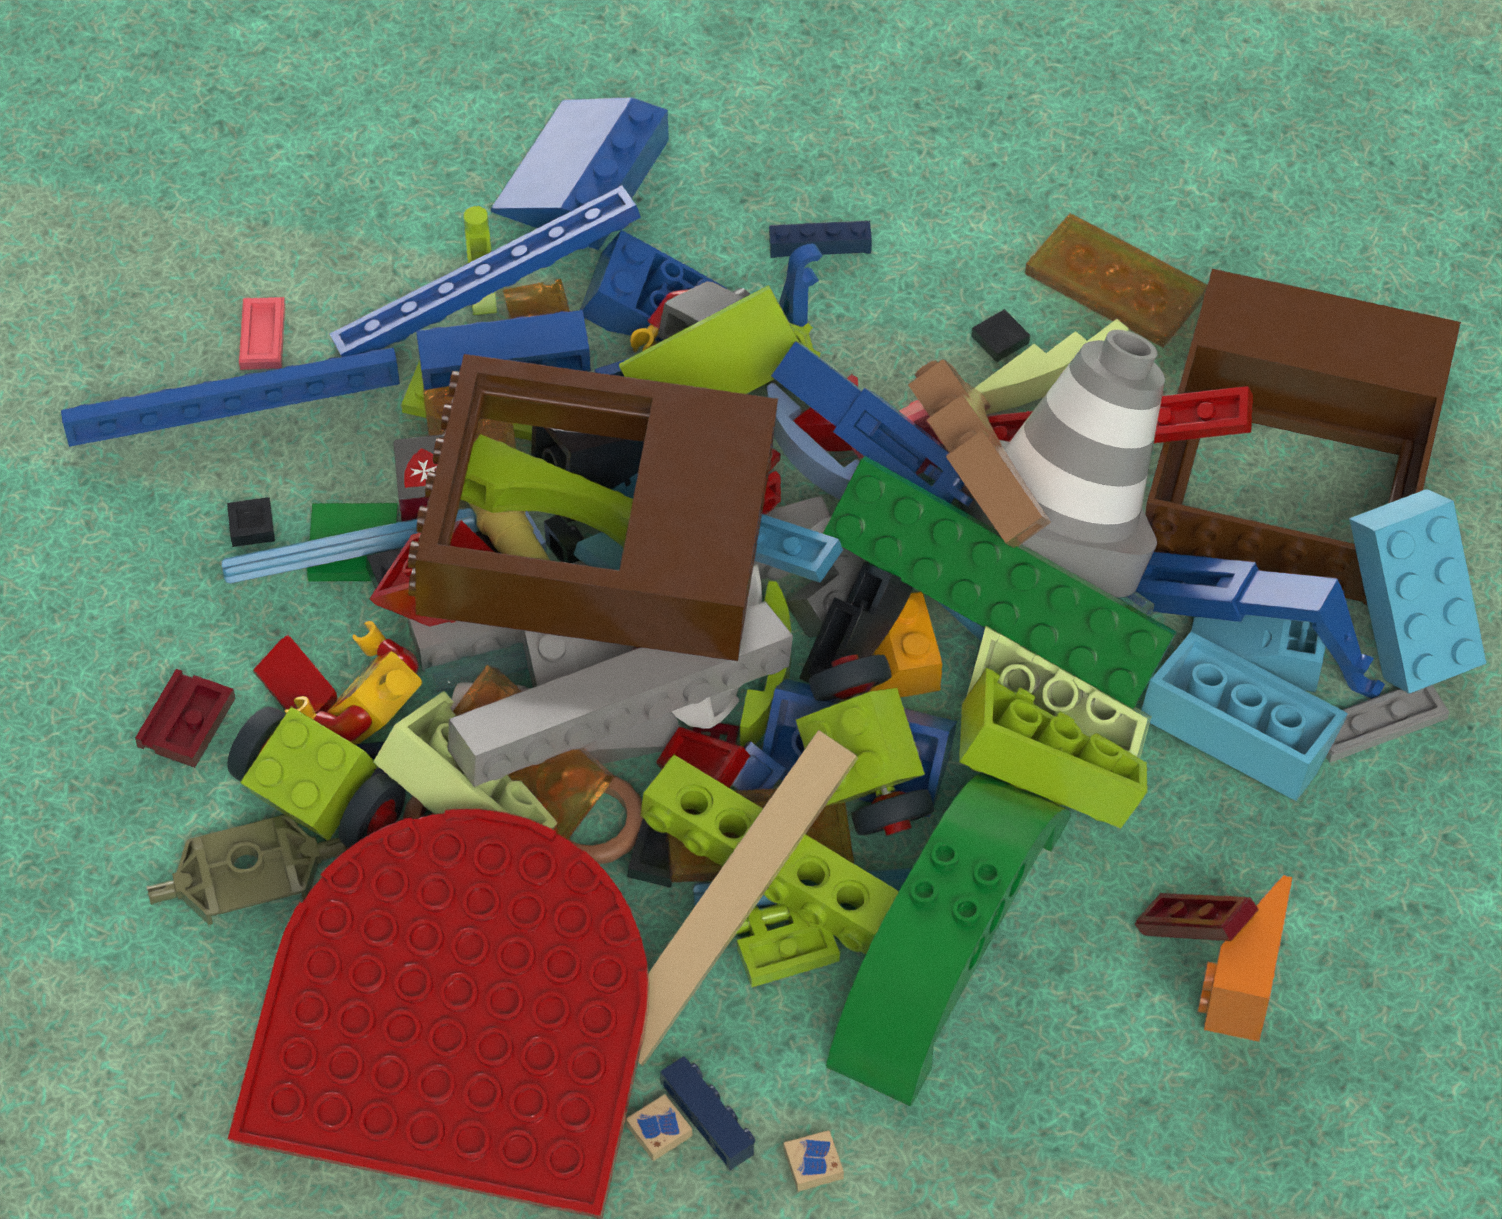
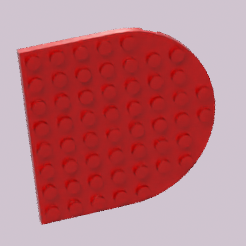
M450 809L445 810V813L428 815L417 819L409 817L385 826L361 839L343 852L320 874L321 879L310 890L304 901L298 903L284 930L273 964L228 1140L231 1143L603 1219L649 1011L650 983L647 958L639 929L631 909L619 888L607 872L586 851H582L569 840L558 835L553 829L530 819L500 811Z

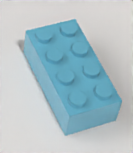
M1426 489L1349 518L1384 679L1410 694L1486 664L1454 501Z

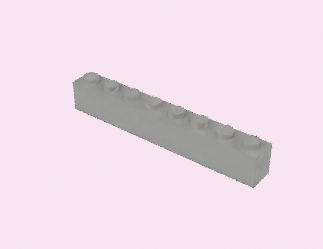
M764 601L748 607L746 610L738 661L638 648L450 718L448 751L474 787L491 780L501 779L509 773L530 765L540 764L551 757L569 750L582 748L588 743L603 737L619 734L637 724L651 719H658L671 711L687 705L700 703L708 697L729 689L739 688L747 682L768 674L778 673L782 669L789 667L793 635Z

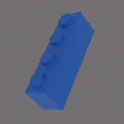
M583 310L561 311L554 314L516 317L514 319L491 322H475L467 325L435 327L416 331L425 396L449 393L452 371H460L464 354L591 372L590 351Z

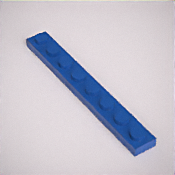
M620 186L330 333V336L341 357L366 353L371 350H381L393 343L401 342L416 331L430 324L439 323L446 316L468 305L478 303L485 296L503 287L514 285L521 278L541 268L551 266L556 260L576 250L584 249L594 241L614 231L624 229L629 223L641 218L638 208L624 187Z
M393 347L383 350H371L366 353L340 358H329L324 361L303 365H291L266 372L248 373L243 376L218 381H206L186 387L163 389L159 392L138 396L121 397L116 400L90 405L83 404L61 410V416L70 447L398 385L400 381Z

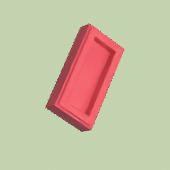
M284 297L243 298L239 353L240 370L282 368L286 306Z

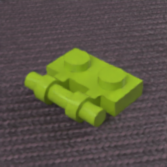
M783 903L761 909L756 905L735 934L738 935L749 931L751 935L737 940V950L751 987L840 962V951L833 934L823 928H815L802 919L799 913ZM786 920L790 923L789 925L769 931L766 926Z

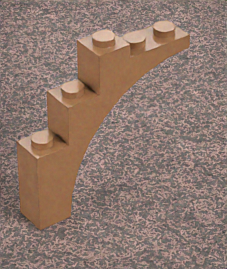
M942 359L939 362L934 360L922 366L915 373L916 379L909 383L908 386L930 416L927 419L928 423L948 450L949 454L946 455V458L1004 542L1013 548L1021 545L1049 525L1051 521L1018 473L996 436L985 412L991 407L983 394L965 382L954 366L946 360Z

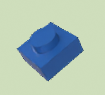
M747 742L744 748L750 754V757L731 786L756 805H760L786 769L755 744Z

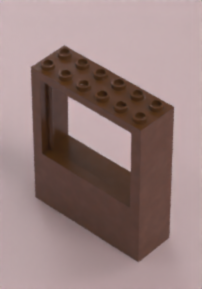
M1212 268L1177 394L1248 386L1253 394L1252 423L1399 455L1388 500L1389 504L1423 491L1461 322ZM1200 438L1163 443L1145 515L1157 540L1154 552L1255 562L1259 571L1336 578L1341 585L1345 598L1360 601L1368 606L1355 544L1182 505Z
M464 354L460 371L453 370L451 374L449 397L454 398L451 404H444L441 430H446L443 438L437 437L435 441L433 464L438 465L435 472L429 471L427 474L425 498H429L427 507L420 506L418 512L416 532L421 533L419 542L412 541L409 550L408 568H411L412 571L408 595L416 597V615L738 661L772 457L778 399ZM479 418L644 442L620 570L450 546Z

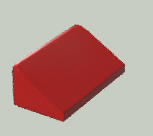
M289 635L282 638L253 669L255 675L284 710H289L290 707L297 710L294 699L300 696L308 698L316 714L320 711L326 712L338 699L335 689Z

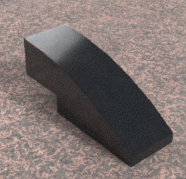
M864 562L847 601L845 602L834 597L799 679L809 683V678L831 668V662L855 654H857L858 659L872 656L901 614L913 587L901 581L900 577Z

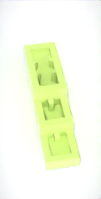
M1116 319L1088 341L1075 331L1047 353L1033 344L975 387V389L983 394L991 406L985 411L986 415L1019 407L1043 398L1085 343L1096 340L1104 341L1108 332L1112 330L1128 331L1129 328Z

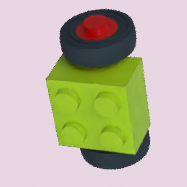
M857 654L831 662V668L809 678L813 697L816 701H828L837 698L849 700L796 719L805 749L819 730L858 757V760L825 806L853 801L876 792L877 796H883L875 798L870 805L859 808L851 813L857 834L868 835L884 830L886 836L909 830L912 828L910 822L934 812V804L928 789H920L908 793L902 791L892 792L895 791V785L925 774L898 689L891 688L869 692L872 687L882 684L892 677L888 660L885 655H873L858 659Z
M265 707L257 711L237 734L228 755L227 768L229 773L257 798L327 841L330 840L339 826V840L348 848L379 829L396 823L405 802L406 792L399 783L385 774L372 776L378 766L363 749L293 707H290L286 714L273 707Z

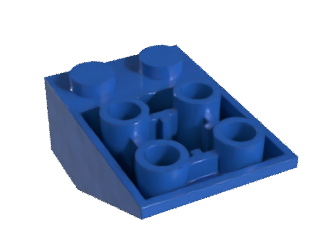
M621 230L601 253L580 310H583L585 319L607 331L631 336L635 330L640 328L647 329L650 324L647 321L670 292L692 289L706 281L714 282L725 289L727 287ZM658 335L655 338L656 341H663V339L659 338Z

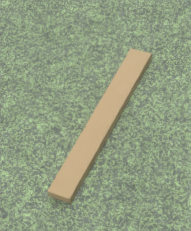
M817 731L649 971V1011L638 1061L642 1066L648 1061L858 760L857 755L821 731Z

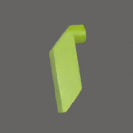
M480 206L469 207L463 214L468 263L491 252L488 213L486 209ZM495 292L472 305L473 315L497 313Z

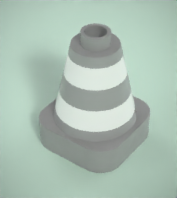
M1112 330L1107 333L1104 341L1096 340L1085 343L1010 442L999 440L1018 473L1051 521L1049 525L1026 540L1022 545L1115 597H1126L1136 591L1157 545L1155 534L1143 511L1142 503L1165 383L1162 370L1154 363L1157 356L1156 348L1145 338L1125 330ZM964 484L962 490L974 500L969 507L957 500L961 510L995 529Z

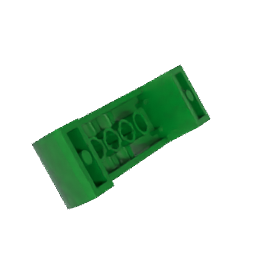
M985 773L974 776L963 787L933 831L891 904L865 955L840 1016L826 1062L827 1068L910 1107L912 1106L932 1069L933 1047L937 1037L1040 851L1044 848L1052 852L1071 817L1069 809L1023 789L1016 788Z

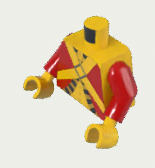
M366 621L364 623L370 631L366 636L357 637L354 634L352 638L366 656L377 655V657L371 661L326 712L320 711L316 714L307 697L300 696L294 699L299 712L353 744L361 743L384 727L423 683L417 675L419 663L416 656L393 640L386 639L373 621Z

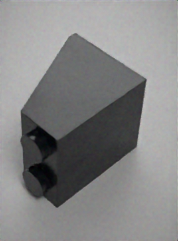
M532 426L531 456L541 458L547 463L573 474L581 475L585 479L612 490L623 482L628 487L632 484L630 478L639 471L644 445L643 441ZM562 516L567 523L575 521L574 519Z

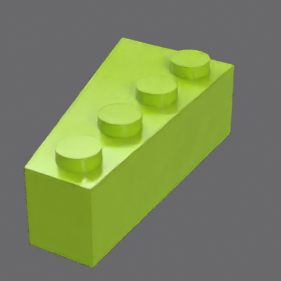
M986 667L962 703L959 763L967 765L977 772H984L1006 781L1016 788L1025 789L1043 796L1058 805H1065L1087 814L1097 821L1122 828L1147 794V762L1098 733L1093 734L1091 738L1082 733L1079 726L1074 722L1075 719L1061 711L1056 716H1053L1033 704L1036 696L1019 687L1016 693L997 682L1001 675Z

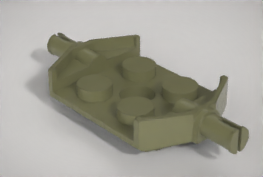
M281 815L187 839L177 872L172 873L173 880L146 887L151 905L178 898V900L183 899L208 925L213 924L211 916L297 894H302L304 901L311 890L318 868L317 864L322 863V860L340 856L347 850V847L339 840V837L317 843L315 837L310 838L289 816ZM244 855H252L258 859L256 864L248 869H239L234 866V862Z

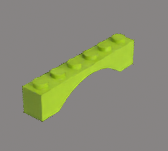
M482 434L473 443L461 500L491 513L539 511L565 516L603 532L623 548L633 502L632 498L625 496L621 492L608 489L585 479L581 475L568 472L547 463L541 458L533 457Z

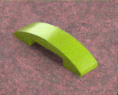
M768 580L764 601L791 633L790 615L783 592L776 581ZM791 654L789 667L782 669L778 673L768 674L765 691L747 689L740 724V746L744 747L747 742L756 744L765 734L775 688L782 681L790 678Z

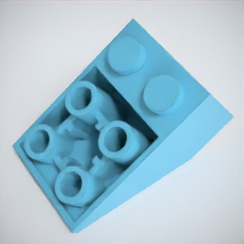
M1245 615L1241 622L1194 617L1191 631L1302 690L1316 692L1323 664L1325 644L1313 629V622Z

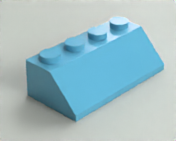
M1192 631L1151 678L1141 709L1152 716L1150 723L1295 801H1297L1316 776L1348 713Z

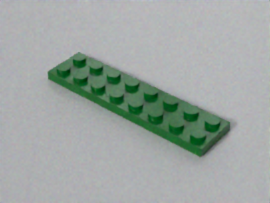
M866 456L861 458L823 532L825 535L839 539L841 547L878 568L900 577L901 581L984 628L990 627L1132 709L1137 705L1177 632L1022 544L1015 548L1004 542L996 529Z

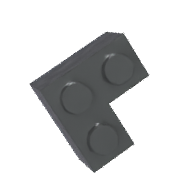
M831 516L825 517L810 530L823 534ZM843 548V551L821 583L812 580L786 600L788 608L808 637H817L834 597L846 602L863 563H871Z

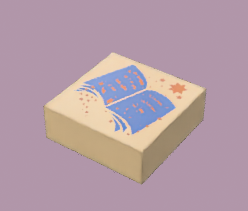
M666 1094L626 1118L627 1128L653 1161L693 1136L692 1128Z
M830 1130L784 1142L783 1150L797 1191L844 1179V1171Z

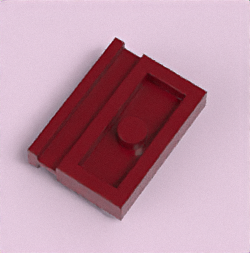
M176 669L135 737L137 747L141 749L145 747L150 748L157 755L195 768L236 699L234 689L193 675V677L186 676L182 670Z

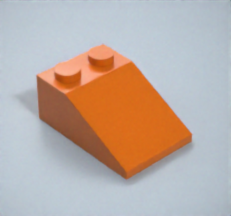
M1283 875L1256 905L1259 910L1232 941H1225L1221 945L1218 962L1207 963L1198 1012L1207 1014L1204 1030L1260 1041L1271 995L1292 877Z

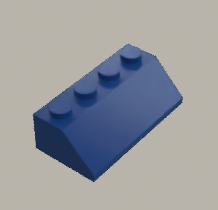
M785 679L775 688L762 751L786 769L779 778L780 780L785 779L805 750L796 719L849 699L837 698L828 701H816L810 684ZM904 708L925 775L895 785V791L892 792L902 791L908 793L920 789H928L935 805L949 761L957 721ZM875 792L858 798V800L872 803L875 798L883 795L877 796Z

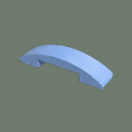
M771 383L767 386V397L778 399L774 431L777 443L791 463L806 478L840 500L860 461L856 459L846 467L841 466L793 421L801 415V407L775 383Z

